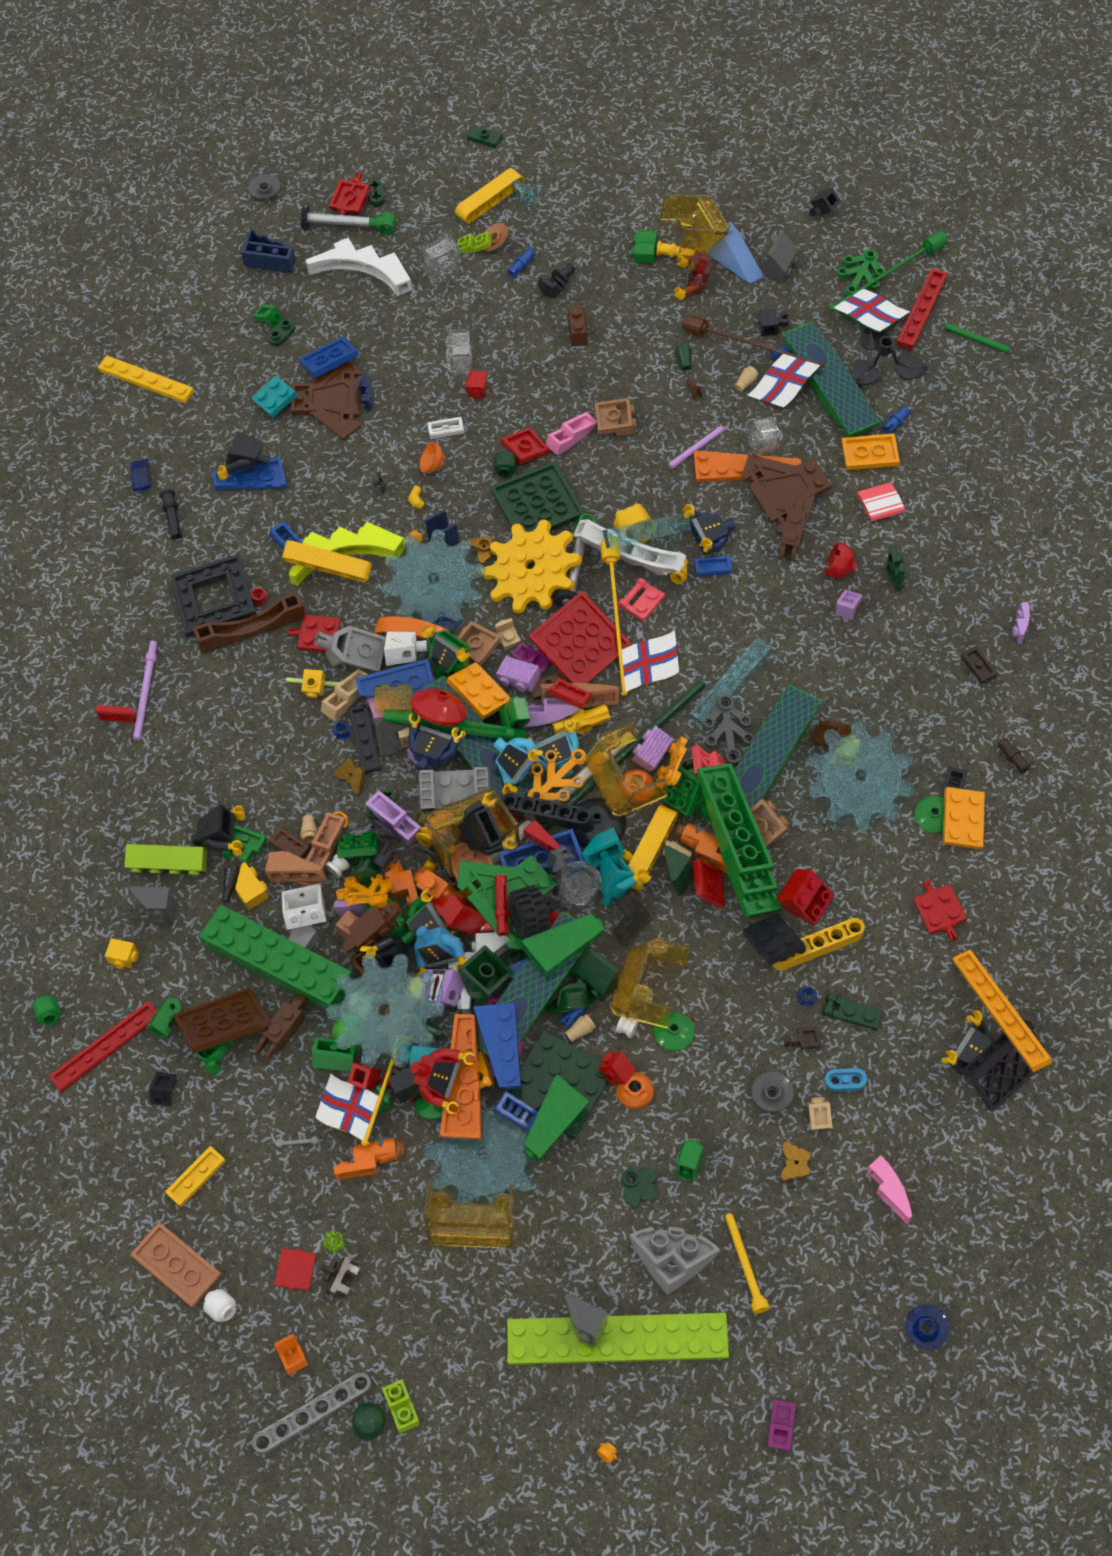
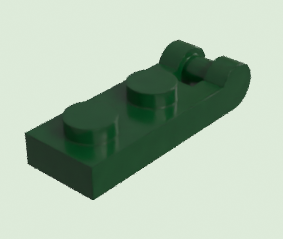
M828 993L826 995V1005L822 1008V1015L877 1031L882 1013L881 1009L839 998L834 994ZM834 1005L840 1006L839 1011L833 1009Z

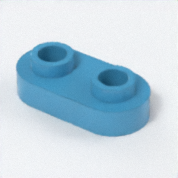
M858 1068L832 1069L825 1076V1086L833 1092L859 1091L865 1087L867 1082L865 1072ZM857 1078L860 1082L854 1083L852 1079ZM837 1079L839 1083L833 1084L831 1080Z

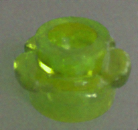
M338 1231L328 1232L323 1241L324 1247L331 1252L338 1251L344 1245L343 1235Z

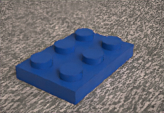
M341 337L299 358V361L316 378L332 369L338 368L339 365L345 362L352 361L359 354L352 344L344 337Z

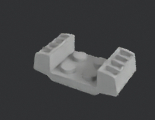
M474 767V770L419 771L420 810L435 811L438 810V807L446 810L466 809L478 800L482 801L485 794L492 792L491 769L488 767ZM492 794L489 796L490 801H492ZM486 804L485 807H493V804Z

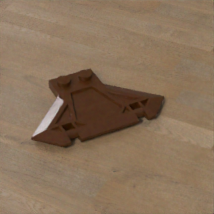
M345 362L339 365L338 368L324 373L312 383H292L291 388L297 393V396L291 401V415L311 414L344 440L360 427V421L355 420V417H360V380L355 379V377L361 376L360 369L351 362Z
M749 454L742 474L745 480H752L753 483L749 484L750 489L770 521H777L779 523L775 529L780 534H783L786 522L784 517L787 516L788 509L791 506H795L797 497L805 498L803 508L807 509L806 527L815 496L831 489L832 486L814 457L795 466Z

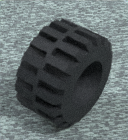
M531 885L509 893L508 908L516 932L523 940L550 929L549 910L545 898L537 886Z

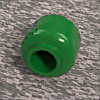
M41 996L32 1004V1012L38 1024L49 1026L60 1018V1007L54 997Z

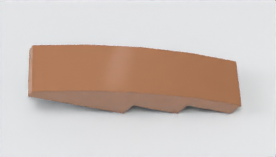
M554 683L541 684L542 704L543 698H556L549 695V689ZM570 683L592 693L590 700L584 708L598 707L603 704L605 706L619 704V688L617 686Z
M327 812L312 841V849L306 858L307 861L320 866L324 873L327 869L325 865L332 858L346 820L345 817ZM297 882L298 887L320 884V882Z

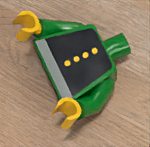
M427 624L420 630L421 634L428 640L429 661L437 666L434 672L436 676L442 677L446 673L458 672L469 666L472 647L447 630L434 633L435 628L431 627L429 629Z
M426 888L410 904L405 915L407 920L405 925L409 930L399 935L405 946L414 940L417 941L416 931L421 926H425L428 930L441 927L451 935L458 932V930L450 932L440 915L435 912L436 909L431 903L435 894L431 897L426 894L430 888Z

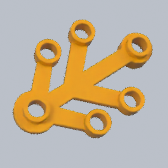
M680 736L678 741L672 742L667 749L670 755V765L667 767L661 765L656 773L658 778L655 784L659 787H662L664 784L675 786L681 776L678 767L687 750L684 747L687 743L686 738Z
M575 749L571 753V759L555 773V762L558 756L555 751L549 750L545 754V758L548 761L547 782L541 787V775L544 769L541 764H534L531 768L534 774V784L527 796L534 797L536 793H539V799L567 802L570 799V794L567 790H561L559 793L547 792L553 787L581 789L584 785L581 777L576 776L573 779L562 778L575 765L585 764L587 755L582 749ZM580 753L582 754V757L580 759H576L575 755ZM549 754L555 755L553 759H548ZM536 767L541 768L540 772H534ZM576 780H581V784L578 786L574 783ZM566 793L567 798L561 799V794Z
M378 874L375 879L371 877L372 884L369 888H366L354 876H350L345 879V888L336 891L337 899H345L346 905L369 903L371 907L383 908L387 905V892L392 889V882L390 879L383 880L382 875Z

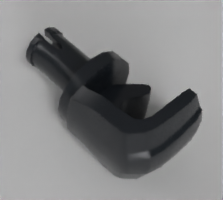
M568 263L562 270L554 269L551 272L552 278L544 279L540 277L538 288L541 290V293L551 298L558 296L568 284L567 278L575 273V267Z

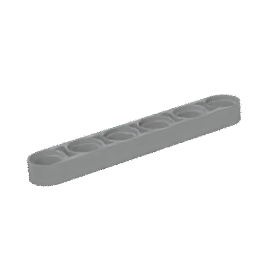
M365 1373L353 1375L258 1432L252 1440L253 1448L260 1454L272 1451L365 1395L371 1388L370 1378ZM359 1378L367 1380V1386L362 1390H358L355 1387V1382ZM339 1390H346L348 1393L347 1399L342 1402L337 1401L336 1393ZM321 1401L328 1403V1409L325 1413H318L316 1411V1406ZM301 1413H306L309 1417L305 1425L297 1424V1417ZM281 1425H286L289 1428V1432L285 1437L277 1435V1429ZM261 1437L269 1439V1445L265 1449L257 1447V1441Z

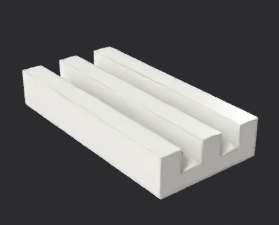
M461 417L427 422L430 439L464 434Z

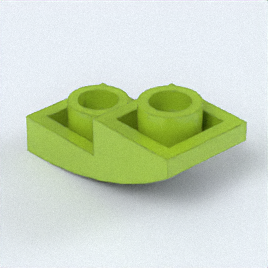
M486 231L476 237L471 233L458 239L457 253H474L490 248L492 234Z
M403 1379L383 1387V1393L399 1433L401 1434L420 1425Z

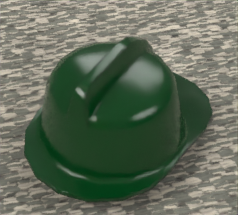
M584 982L569 983L560 989L558 999L549 1003L546 1010L549 1013H563L577 1008L591 1006L594 1003V998L588 995Z

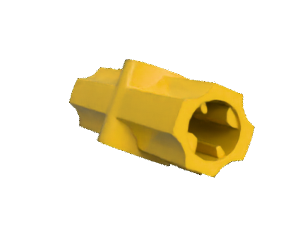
M603 704L587 711L580 709L570 715V717L552 723L555 735L563 731L568 733V729L564 728L563 722L565 720L567 727H571L572 718L575 720L574 731L578 734H584V731L589 732L593 726L610 721L611 717L607 706Z

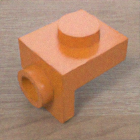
M294 1334L274 1344L288 1375L308 1365Z

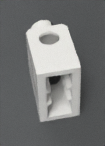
M387 632L384 647L386 666L415 662L418 652H428L427 640L417 641L415 632Z

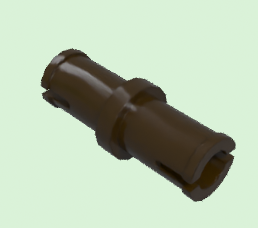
M1003 738L998 742L997 746L1007 756L1006 759L1012 762L1021 774L1030 769L1031 765L1021 756V751L1015 749L1007 738Z

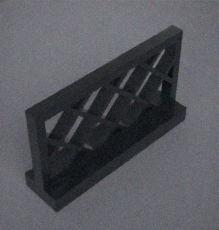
M1023 1020L1038 1040L1033 1031L1035 1027L1032 1022ZM1002 1033L961 1071L965 1078L970 1079L991 1112L995 1111L1037 1072H1032L1026 1062L1020 1061L1021 1055L1017 1050L1015 1060H1008L1009 1052L1016 1048L1005 1033ZM998 1062H1002L1000 1074L994 1073L995 1065ZM1008 1063H1014L1013 1075L1006 1074ZM1020 1064L1026 1065L1025 1073L1022 1076H1018ZM984 1075H988L986 1087H982L978 1082ZM993 1076L1000 1077L998 1088H991ZM1005 1077L1012 1078L1011 1086L1008 1089H1004ZM991 1091H997V1098L991 1103Z

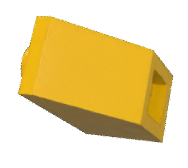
M244 862L241 864L235 889L238 897L249 911L268 899L266 892L268 887L263 880L259 882L256 878L258 874L252 866L249 868Z

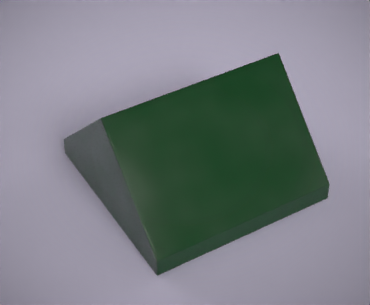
M665 845L663 847L671 881L677 895L682 896L694 879L693 862L691 857Z

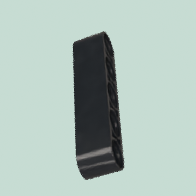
M506 793L500 799L501 806L509 817L528 821L535 820L538 823L582 832L590 831L594 826L590 811L583 807L515 793ZM550 810L548 814H543L545 811ZM569 814L567 817L562 818L563 815ZM583 818H587L586 821H583V822L580 821V820L583 819Z

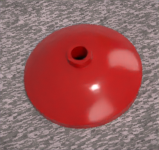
M438 688L422 689L414 693L411 698V707L414 712L429 722L451 726L460 724L466 718L467 709L463 702L446 690Z

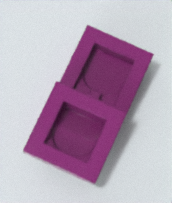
M521 642L510 655L511 658L537 665L541 674L551 663L538 649L534 651L524 642Z
M773 1399L768 1447L790 1450L796 1403Z

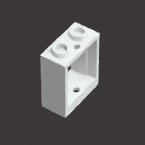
M321 884L282 892V912L287 930L326 922L325 902Z

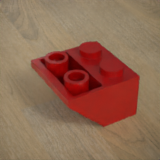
M795 869L776 900L787 912L815 926L834 894L813 870Z
M455 895L436 898L431 901L436 908L435 912L444 918L446 926L451 929H459L466 935L469 933L476 936L475 933H479L480 929L487 922L471 902Z

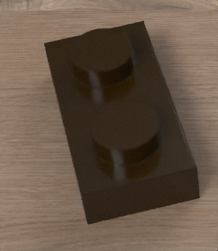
M977 645L961 653V659L981 685L998 676L996 669Z

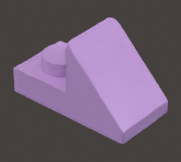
M844 590L837 600L836 615L853 620L863 595Z

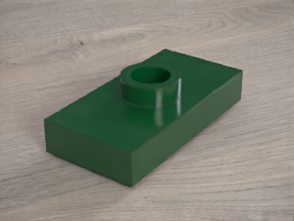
M473 125L467 135V140L496 148L503 138L502 133Z

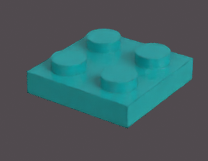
M275 375L251 399L269 416L274 418L297 396V393Z

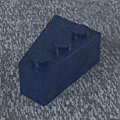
M250 228L241 251L244 266L292 273L296 262L293 246L277 239L274 241L268 238L267 235H260Z

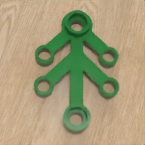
M868 249L863 251L861 256L852 257L847 255L844 257L843 265L846 267L863 262L861 266L849 269L845 267L838 268L837 277L840 279L856 274L852 284L845 288L844 297L858 290L857 287L863 276L867 283L874 280L868 270L869 265L874 270L875 278L885 273V270L879 267L877 263L878 253L876 251ZM875 282V286L871 285L868 289L871 291L877 290L879 282Z

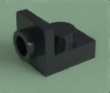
M156 1072L149 1087L152 1104L171 1105V1093L177 1082L176 1074Z

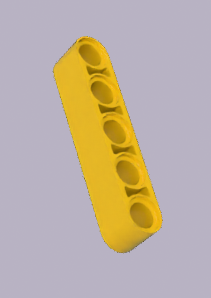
M512 168L507 169L462 201L456 207L455 214L467 224L471 223L470 221H474L521 187L525 180L524 177Z
M289 540L285 543L282 560L362 582H368L372 563Z
M659 805L628 865L634 872L633 877L640 868L645 869L649 875V870H652L658 858L657 854H660L666 842L665 838H668L678 818L679 813L677 811ZM639 880L631 889L638 892L641 891V886L644 883Z
M852 918L800 938L806 948L803 950V954L796 953L785 958V961H779L772 965L776 970H787L858 942L863 936L864 923L858 918ZM856 928L859 930V932L855 933L852 932L850 929ZM837 935L841 939L836 940L832 936ZM818 942L821 943L823 946L817 947L814 945V943Z

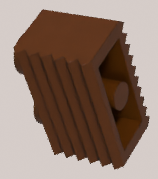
M584 307L568 308L571 346L588 345Z

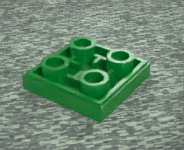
M679 765L678 771L681 772V776L675 786L667 785L662 801L684 815L692 817L702 788L699 777Z
M364 832L361 835H354L352 833L339 837L337 857L377 855L378 834Z

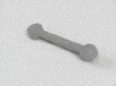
M316 1136L311 1139L290 1141L277 1139L275 1145L278 1148L284 1145L304 1143L316 1145L319 1139Z

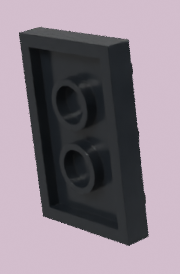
M778 913L742 929L745 938L769 966L806 949L804 942Z

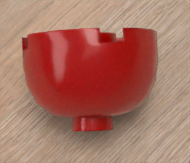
M838 541V544L834 545L828 556L829 568H824L823 574L830 578L842 579L849 572L853 573L857 563L854 562L855 554L851 547Z

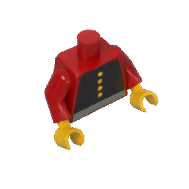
M441 1048L431 1052L430 1055H423L420 1062L415 1061L412 1063L410 1071L412 1074H415L414 1084L419 1086V1092L426 1102L439 1108H445L448 1114H455L449 1110V1106L453 1104L459 1107L456 1102H446L444 1100H448L461 1064L458 1059L463 1060L467 1065H472L473 1062L465 1060L467 1055L475 1056L472 1052L460 1053L459 1050Z

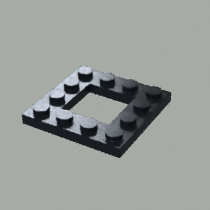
M240 554L171 575L184 632L187 637L195 635L193 627L204 623L236 621L256 614ZM227 577L233 602L200 613L194 588Z

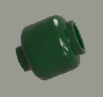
M508 450L496 453L493 465L495 473L500 477H509L516 471V456Z
M359 856L351 865L352 875L365 885L372 883L371 877L375 879L376 875L380 873V867L373 862L370 856Z

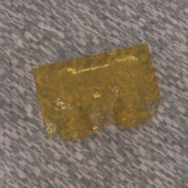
M379 684V687L374 688L375 712H384L385 709L413 712L411 707L413 687H409L408 684H398V687H390V684Z

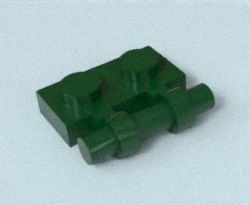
M897 546L889 547L886 569L895 590L901 591L905 585L904 579L906 578L907 571L906 567L901 565L903 563L902 553L898 552Z

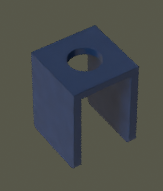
M445 509L425 519L427 537L439 553L459 543L457 525L454 523L448 526Z

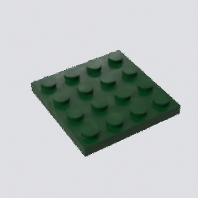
M555 461L490 487L511 528L514 524H520L526 532H532L538 526L539 521L547 520L551 523V531L576 521L582 514H585Z
M543 1031L521 1067L522 1089L509 1090L507 1092L539 1112L554 1077L558 1074L589 1101L585 1110L564 1133L575 1140L609 1081L604 1078L603 1073L598 1068L602 1062L601 1060Z

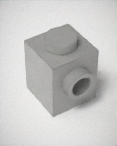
M307 925L293 928L288 939L311 951L318 941L319 935L315 926Z

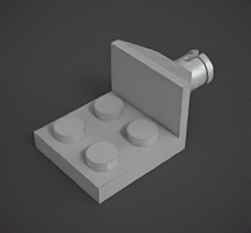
M353 626L345 627L332 635L317 632L315 636L317 641H314V646L326 649V655L333 667L344 663L370 672H380L386 637Z

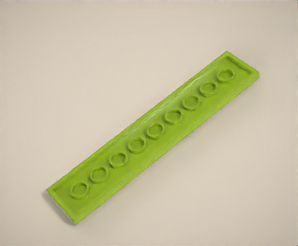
M726 1313L607 1316L608 1323L597 1347L592 1344L588 1347L578 1341L579 1338L576 1337L569 1317L507 1319L508 1365L729 1359Z

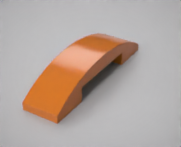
M391 616L379 618L374 633L386 637L387 632H415L417 639L427 640L420 632L426 624L429 629L431 627L435 628L434 633L447 629L419 619Z

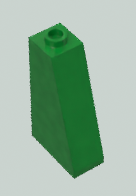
M592 914L528 937L521 942V948L542 974L548 978L584 951L587 946L600 939L604 935L605 926L598 917L595 918Z
M558 1074L554 1077L523 1145L524 1154L532 1161L535 1159L539 1162L589 1103L585 1097Z

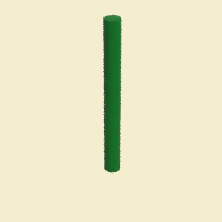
M946 323L944 329L999 351L1008 353L1010 349L1009 346Z

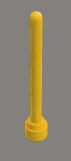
M727 1213L725 1219L753 1297L751 1300L753 1314L768 1311L770 1309L768 1300L764 1299V1296L760 1294L734 1216L731 1213Z

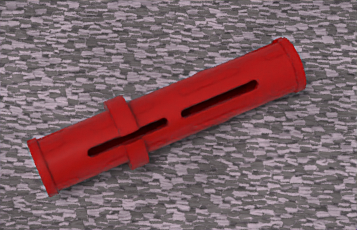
M496 875L494 876L496 900L494 917L497 922V935L507 936L510 934L507 876Z

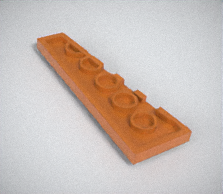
M694 451L696 483L745 480L742 474L748 455ZM759 456L795 466L801 464V459Z
M455 1014L450 1049L459 1050L460 1053L470 1051L475 1056L467 1055L465 1058L466 1061L473 1062L472 1065H467L463 1060L458 1059L461 1064L449 1099L444 1101L456 1102L459 1107L450 1104L449 1110L455 1114H448L445 1108H443L440 1137L482 1140L477 1017L474 1014Z

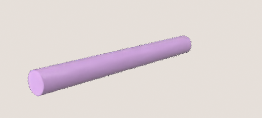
M720 425L668 463V466L673 469L694 454V451H698L725 431L723 426Z

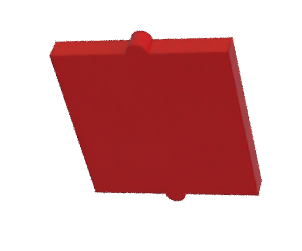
M282 1248L274 1286L289 1288L291 1291L294 1289L309 1291L317 1253L305 1252L301 1249L291 1250Z

